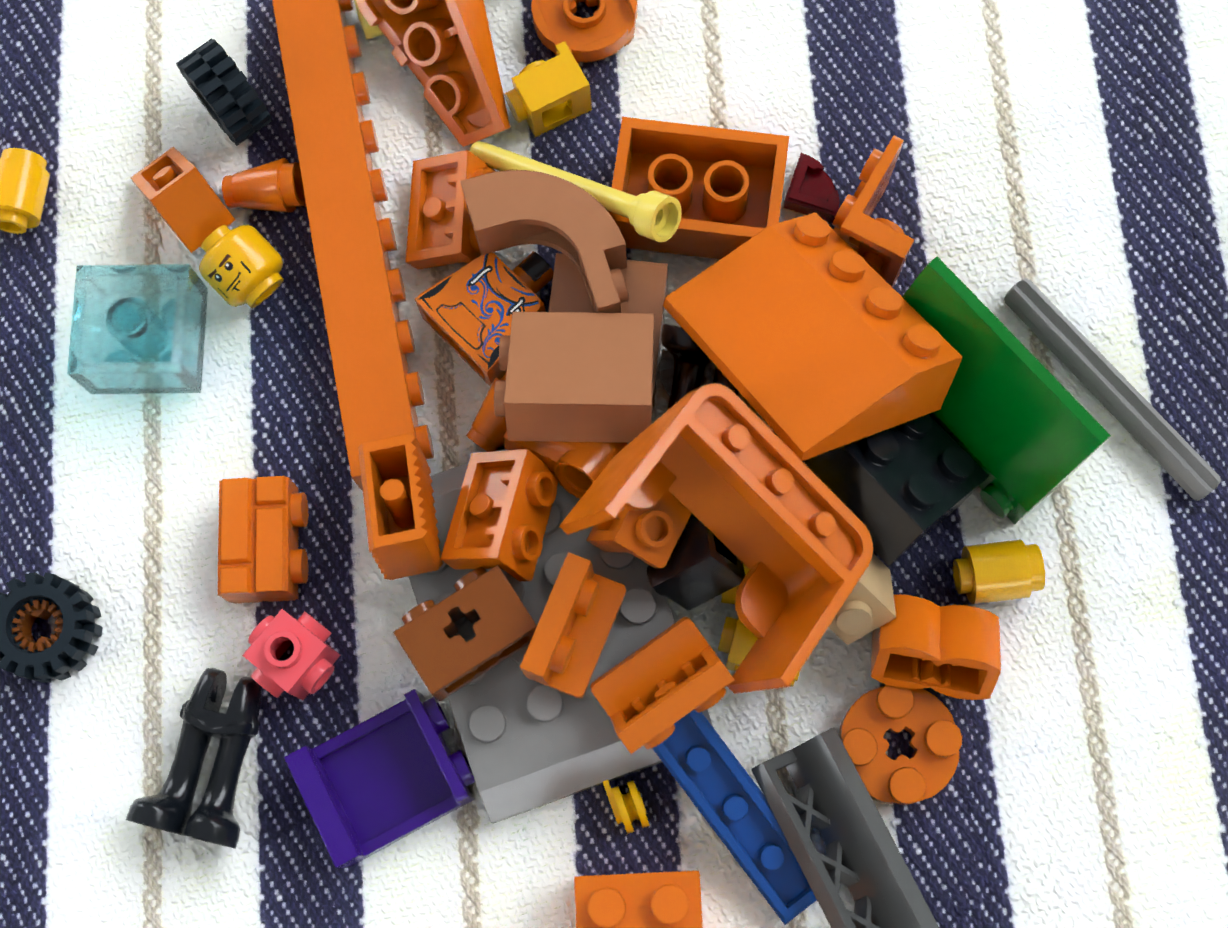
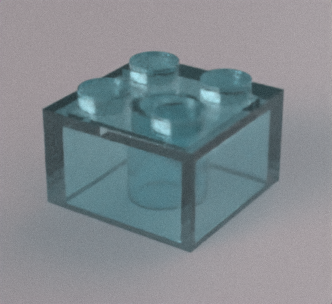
M190 264L77 265L67 374L90 394L201 393L208 297L207 286Z

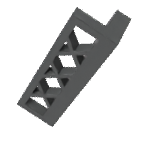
M835 727L751 769L831 928H939ZM784 767L787 768L797 788V799L787 793L776 772L777 770ZM810 827L818 830L826 844L825 855L816 850L810 838ZM840 883L848 887L855 901L854 913L846 909L839 895Z

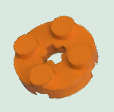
M532 0L531 2L533 24L540 41L555 54V45L565 41L577 63L605 59L628 45L634 38L638 15L637 0ZM581 1H585L588 7L598 6L599 8L593 12V16L588 18L573 15L577 12L576 4Z
M885 685L870 690L848 709L839 729V737L871 798L880 803L909 805L931 798L949 783L958 766L959 749L962 745L960 729L955 724L952 714L943 702L924 689H904ZM904 729L912 736L909 744L914 749V753L911 758L901 754L893 760L886 754L890 744L883 737L888 730L898 734Z

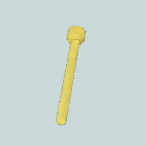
M477 141L470 147V152L493 169L499 171L528 170L542 172L577 185L592 195L607 211L629 218V222L634 226L635 231L643 237L660 243L666 242L675 234L679 227L682 209L679 200L675 197L658 191H649L634 196L483 141Z

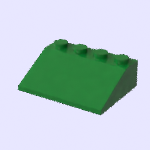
M936 256L926 265L902 296L963 356L941 409L930 413V415L989 475L979 486L982 489L980 496L985 505L1001 518L1007 516L1015 525L1068 479L1111 435L947 265Z

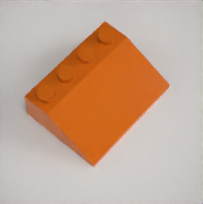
M816 212L768 226L667 295L663 303V307L778 437L802 461L940 410L963 358L936 329Z

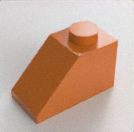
M174 147L130 178L191 253L197 248H201L203 241L214 230L222 225L228 226L235 221V218L197 168Z

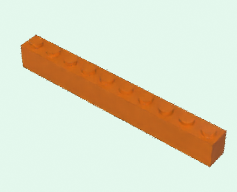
M272 0L351 478L363 491L358 447L362 443L410 433L417 438L426 460L434 458V450L428 425L419 426L415 406L425 404L419 373H409L406 354L415 352V344L409 320L400 321L397 302L406 301V295L400 269H391L388 252L397 250L391 219H382L379 202L388 201V195L382 169L373 170L370 153L379 152V144L373 120L364 121L362 105L371 104L365 74L364 72L356 73L353 58L362 57L355 24L347 26L345 12L354 10L353 0Z

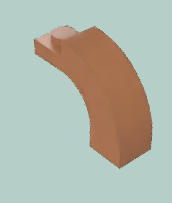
M528 170L497 171L460 181L481 256L523 244H538L554 248L566 255L579 269L594 313H621V303L629 301L626 284L621 269L627 268L626 243L613 217L592 195L577 185L557 176Z

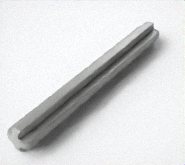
M1025 278L1019 281L1007 292L1004 301L1009 308L1192 499L1199 501L1218 487L1221 477L1030 279Z

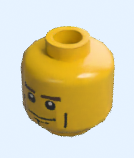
M222 225L214 230L201 244V248L206 254L200 262L199 271L202 277L230 306L237 307L247 304L251 309L255 308L272 295L284 280L279 274L283 267L281 255L251 225L238 226L232 230L226 225Z

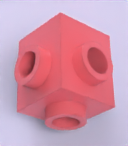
M281 609L275 617L269 615L255 627L248 639V643L251 646L242 656L257 667L250 677L270 694L279 698L286 691L304 700L309 693H316L327 682L335 667L333 664L341 655L325 642L332 633L307 612L304 611L296 619ZM293 643L294 651L291 657L284 661H278Z

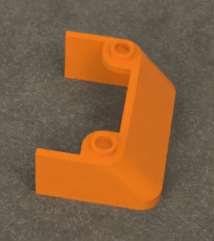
M717 383L706 384L687 393L619 451L559 527L567 535L615 519L623 507L630 510H643L654 506L669 490L749 569V572L736 591L735 607L741 622L758 639L732 676L734 681L727 685V687L734 694L789 687L869 566L873 555L872 538L865 524L731 389Z

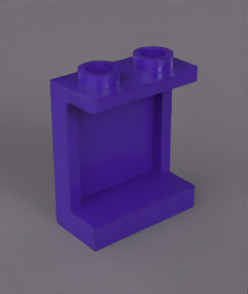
M413 689L404 694L406 699L321 745L315 748L304 746L284 757L336 868H349L475 800L469 788V785L475 783L470 764L461 749L454 753L451 752L442 732L450 728V725L434 696L425 700L419 691Z

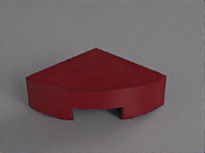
M801 153L783 208L805 215L816 212L824 221L833 223L839 210L838 191L829 175L824 171V166L815 158Z

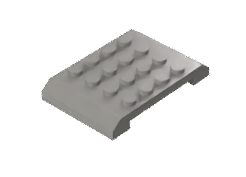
M468 463L430 476L433 481L431 483L434 491L432 496L435 500L433 505L436 509L435 517L438 521L436 526L439 531L437 536L441 542L439 544L441 552H443ZM559 482L557 485V495L552 504L543 538L542 552L538 558L532 581L520 582L501 568L503 574L536 625H538L568 552L590 560L595 574L623 584L626 587V595L583 698H575L526 678L519 667L529 644L448 696L478 792L490 822L493 824L602 785L603 781L608 780L610 782L662 763L652 748L645 749L642 746L633 754L628 751L617 736L609 715L593 695L590 685L618 663L672 626L675 620L666 596L659 595L652 588L647 576V563L630 553L604 552L587 542L586 539L593 526L569 535L559 527L580 500L567 492ZM443 562V565L437 571L408 576L417 605L428 600H433L435 604L441 602L456 592L453 586L460 578L475 569L454 570ZM466 617L460 618L456 622L459 630L456 635L462 636L465 641L473 639L476 636L473 631L475 622H469ZM708 710L703 711L702 713L712 725Z

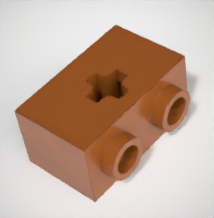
M498 565L488 572L483 567H479L467 573L454 584L453 587L456 592L441 602L435 604L433 600H428L412 608L402 617L405 625L393 632L429 692L438 701H442L530 644L537 625ZM463 617H466L471 623L475 622L473 631L476 636L469 641H465L462 636L456 635L459 632L456 622Z

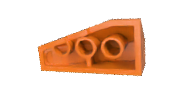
M355 0L359 11L370 26L377 25L392 44L394 49L391 53L401 67L407 65L425 88L424 97L462 147L510 128L484 0Z

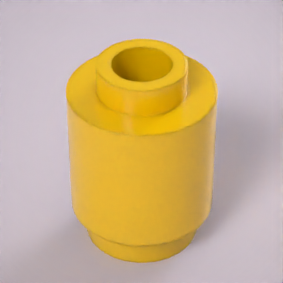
M7 148L2 151L0 158V230L22 234L27 229L40 225L50 174L46 170L47 161L45 158L35 152L21 148Z
M1022 540L969 545L963 547L961 558L953 560V578L958 594L966 593L971 604L1029 598L1032 591L1044 589L1045 566L1041 550L1037 544L1025 545Z

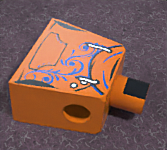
M534 251L513 270L492 252L474 259L419 294L414 300L422 318L491 386L495 377L500 380L506 372L500 371L499 341L501 335H510L512 312H546L544 303L536 293L553 279L554 272L549 264Z

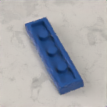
M692 710L674 723L676 727L674 732L664 742L652 749L771 908L786 925L817 899L764 794L704 714Z

